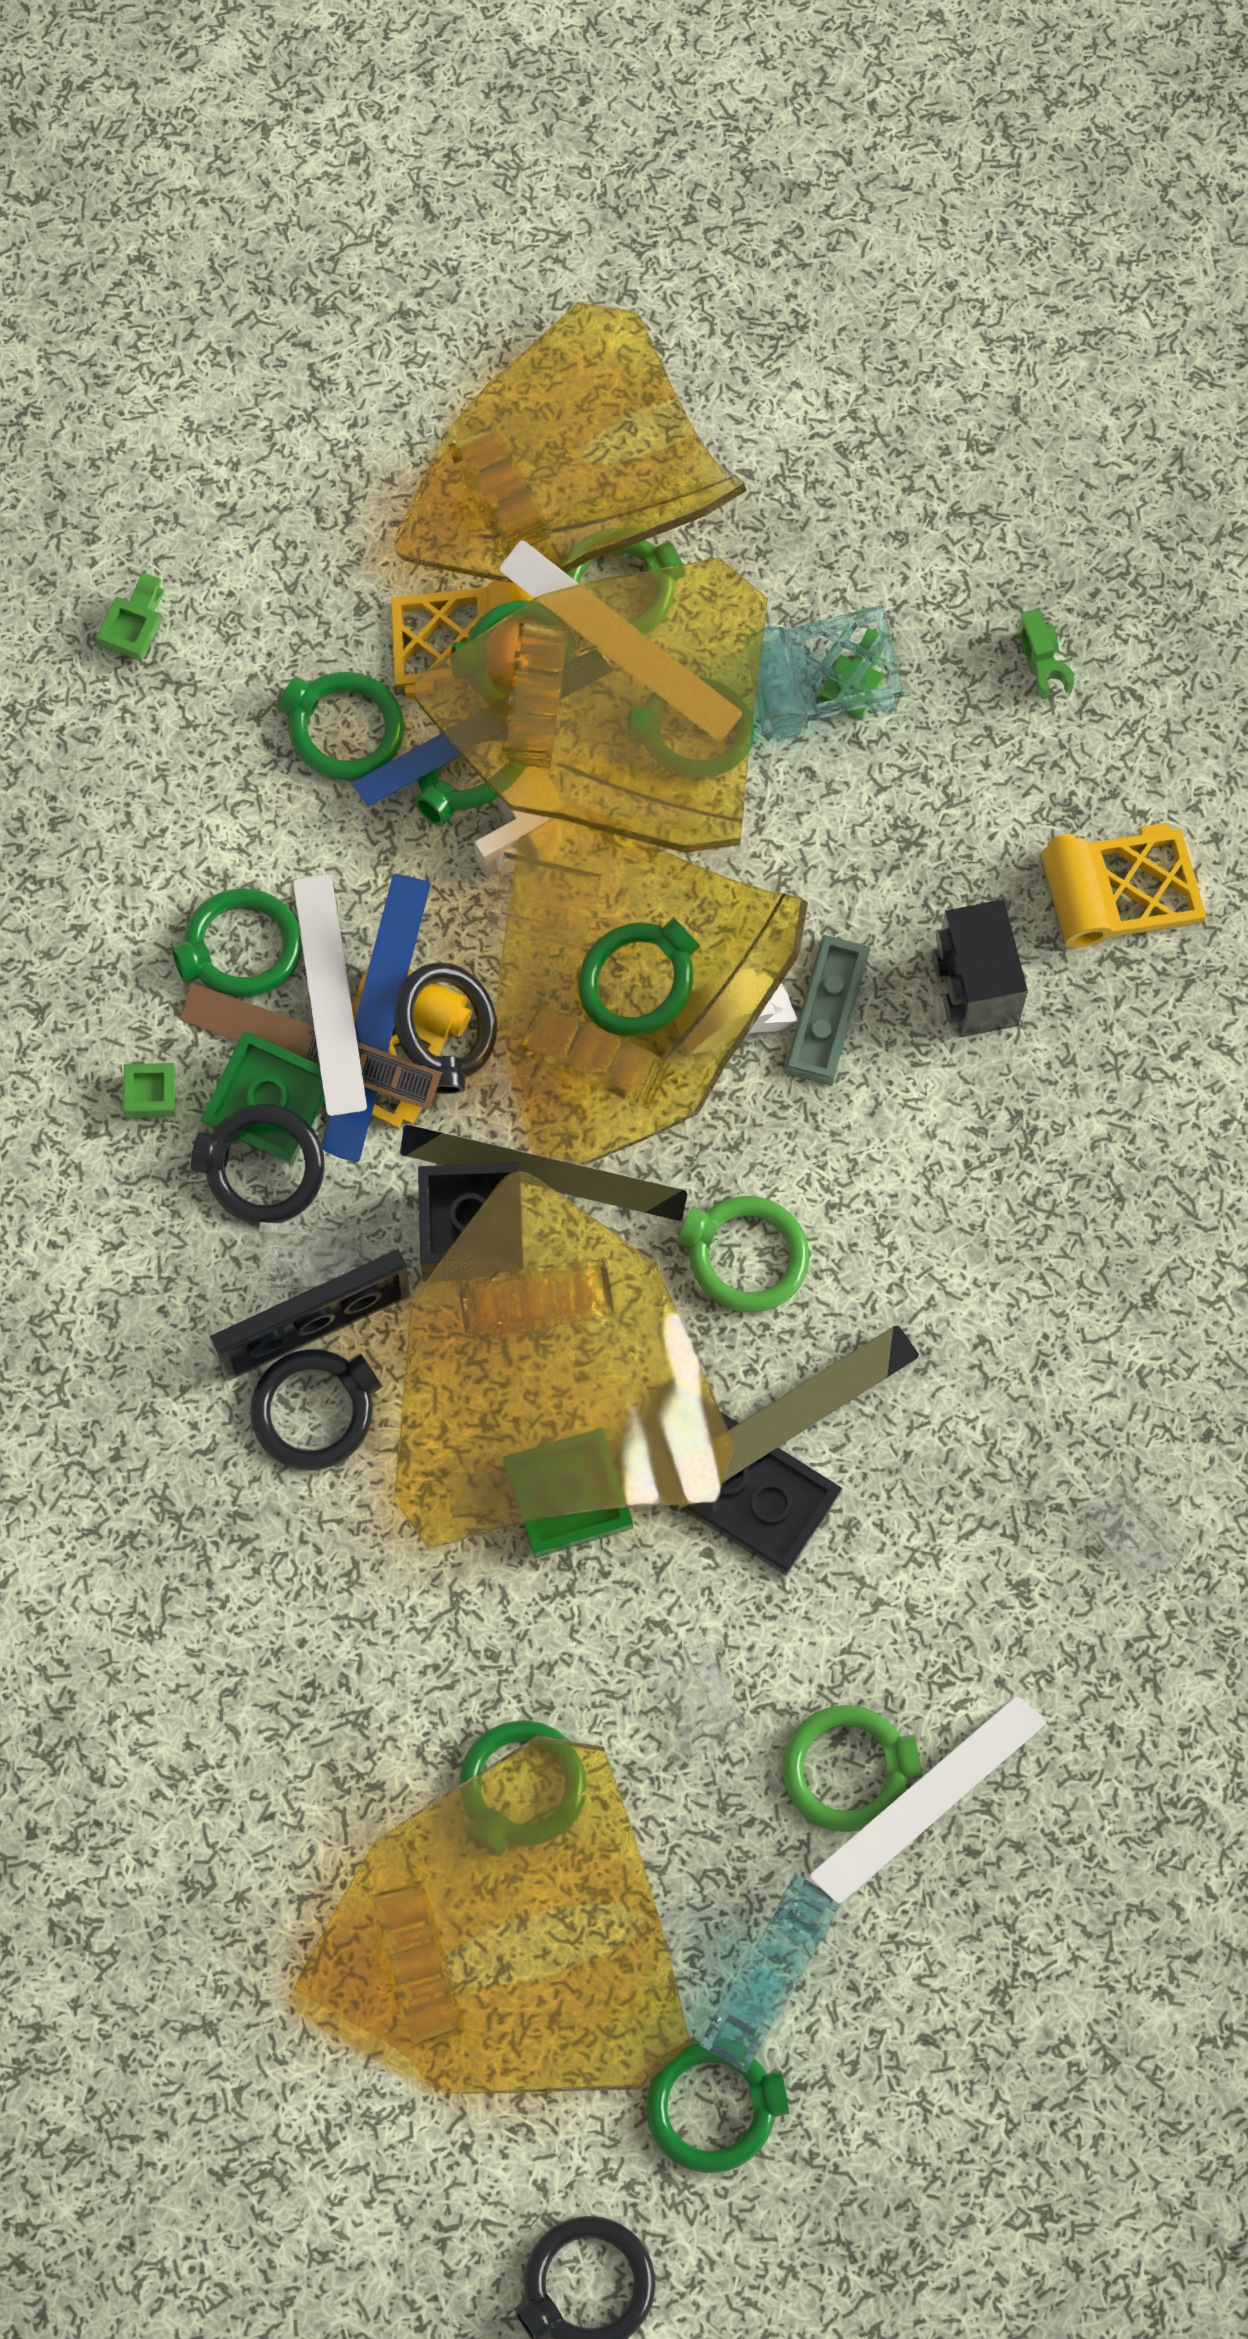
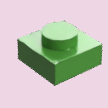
M174 1063L124 1064L123 1112L125 1118L176 1117V1069Z

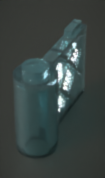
M883 604L790 629L783 627L762 628L750 633L744 639L743 644L761 728L765 734L773 735L775 739L785 740L796 737L802 732V728L809 721L866 707L868 714L895 708L897 707L895 699L905 697ZM877 621L879 635L869 650L849 640L858 626ZM824 636L835 643L823 661L819 662L805 654L804 640ZM843 647L863 658L850 678L830 668ZM882 647L885 659L877 655ZM871 663L888 671L891 685L870 690L859 684V681ZM808 666L816 670L812 677H810ZM825 675L844 685L836 699L816 704L814 690Z

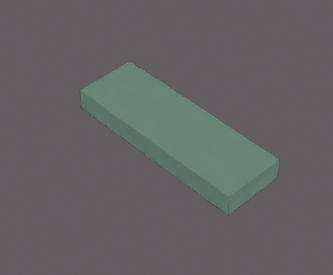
M822 935L785 1066V1074L833 1086L870 953V946Z

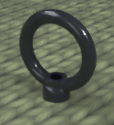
M443 962L430 963L419 967L401 985L395 1000L394 1023L397 1037L404 1052L413 1063L442 1072L436 1094L464 1092L466 1078L475 1074L486 1064L496 1043L497 1018L488 992L470 972L457 965ZM444 982L457 987L467 996L474 1008L478 1025L476 1041L471 1051L461 1059L455 1056H435L423 1045L418 1036L414 1023L415 1003L421 991L430 984Z
M257 1104L244 1107L230 1114L219 1124L213 1134L198 1132L192 1151L191 1171L206 1174L208 1185L215 1199L231 1215L252 1224L273 1225L293 1219L313 1202L323 1182L325 1159L318 1136L301 1116L281 1106ZM260 1124L278 1126L289 1132L299 1143L305 1161L304 1175L296 1191L287 1199L271 1205L255 1204L243 1199L231 1187L225 1172L232 1140L246 1128Z
M307 1349L296 1351L274 1362L259 1379L250 1405L252 1428L260 1445L276 1461L299 1470L329 1468L351 1456L364 1441L373 1415L371 1394L383 1386L361 1353L348 1361L346 1358L326 1350ZM309 1369L326 1371L336 1376L352 1400V1417L345 1433L333 1444L317 1450H303L288 1444L279 1436L271 1419L272 1399L280 1384L289 1376Z
M581 2216L568 2219L552 2227L534 2246L527 2261L524 2275L526 2300L514 2308L515 2314L531 2339H628L641 2327L653 2304L656 2282L652 2260L640 2239L632 2231L616 2221L598 2216ZM584 2238L604 2240L618 2248L628 2260L634 2279L632 2297L625 2311L613 2322L596 2328L579 2327L563 2319L557 2306L547 2294L546 2289L547 2271L554 2256L565 2245Z

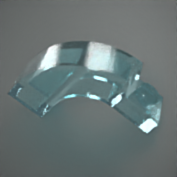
M798 1874L794 1875L744 1968L719 2006L699 2044L700 2046L747 2073L818 1950L841 1903H836L815 1884Z

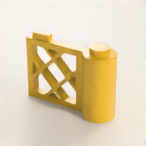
M508 577L496 579L487 587L391 598L396 689L405 690L406 697L408 698L435 695V687L469 683L468 681H454L452 677L450 661L452 643L440 654L425 641L443 624L458 636L453 642H467L475 624L491 609L511 601L535 602V598ZM477 603L478 615L465 629H462L448 618L459 605ZM424 609L433 618L416 635L404 626L403 611ZM517 620L508 622L493 632L485 646L487 653L486 676L488 680H494L500 683L502 687L510 690H519L529 686L530 682L539 677L537 624L531 621ZM404 636L411 641L406 647ZM419 648L435 660L424 673L406 675V661Z
M1168 822L1141 826L1139 829L1140 835L1088 843L1085 839L1076 838L1074 834H1063L1048 841V847L1041 852L1040 857L1065 946L1076 949L1101 943L1110 937L1188 926L1205 921L1207 918L1181 829L1171 830ZM1171 845L1176 864L1170 873L1145 858L1151 848ZM1144 849L1141 854L1135 851ZM1117 853L1134 865L1123 880L1106 869L1102 855ZM1138 867L1163 882L1154 898L1129 884ZM1177 871H1179L1181 880L1175 877ZM1111 886L1117 889L1114 895ZM1167 886L1186 896L1190 911L1175 913L1158 902ZM1121 893L1147 908L1141 918L1120 920L1116 901ZM1151 912H1153L1154 914L1158 915V916L1148 917Z
M369 966L361 979L357 996L352 1003L354 1023ZM409 969L407 977L414 971ZM438 983L430 984L421 991L414 1008V1023L418 1036L422 1043L429 1046L428 1050L435 1056L440 1055L445 1043L452 1035L460 1037L464 1033L472 1016V1010L466 1008L468 1003L467 997ZM397 1034L391 1037L389 1045L390 1054L395 1056L397 1054L394 1045L400 1043ZM401 1100L393 1114L374 1103L371 1116L400 1129L404 1121L413 1125L422 1108Z

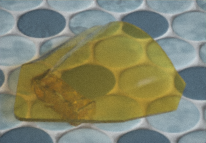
M577 302L530 347L491 380L449 427L399 526L393 542L396 554L404 561L471 576L514 583L500 571V566L521 540L527 542L558 568L567 573L589 560L623 549L707 516L746 492L747 489L744 482L735 474H729L716 462L698 436L669 381L639 313Z
M720 557L594 580L539 595L422 674L414 686L415 700L471 768L511 810L565 820L683 853L738 846L741 841L748 758L768 597Z
M576 806L567 808L552 819L521 836L518 839L510 905L500 963L496 1019L497 1032L533 1154L585 1166L664 1132L699 1114L725 1066L799 957L808 902L785 893L750 886L709 871L668 853ZM674 917L700 945L691 955L694 970L693 987L682 1011L667 1026L654 1033L640 1037L618 1036L598 1027L586 1014L578 991L580 968L590 948L604 934L619 926L629 923L646 922L663 927ZM637 942L619 948L606 960L599 974L598 991L602 1002L610 1011L624 1017L642 1016L653 1011L666 999L671 990L674 978L672 962L658 946L651 943Z
M514 1172L507 1175L497 1185L448 1250L410 1306L394 1501L427 1548L458 1542L516 1524L567 1514L621 1507L689 1505L716 1501L734 1448V1442L658 1266L616 1233L538 1178L527 1172Z
M537 1735L377 1839L351 1880L298 1977L293 1989V2003L297 2010L318 2025L446 2094L640 2090L690 2045L691 2041L653 1894L605 1748L603 1746Z

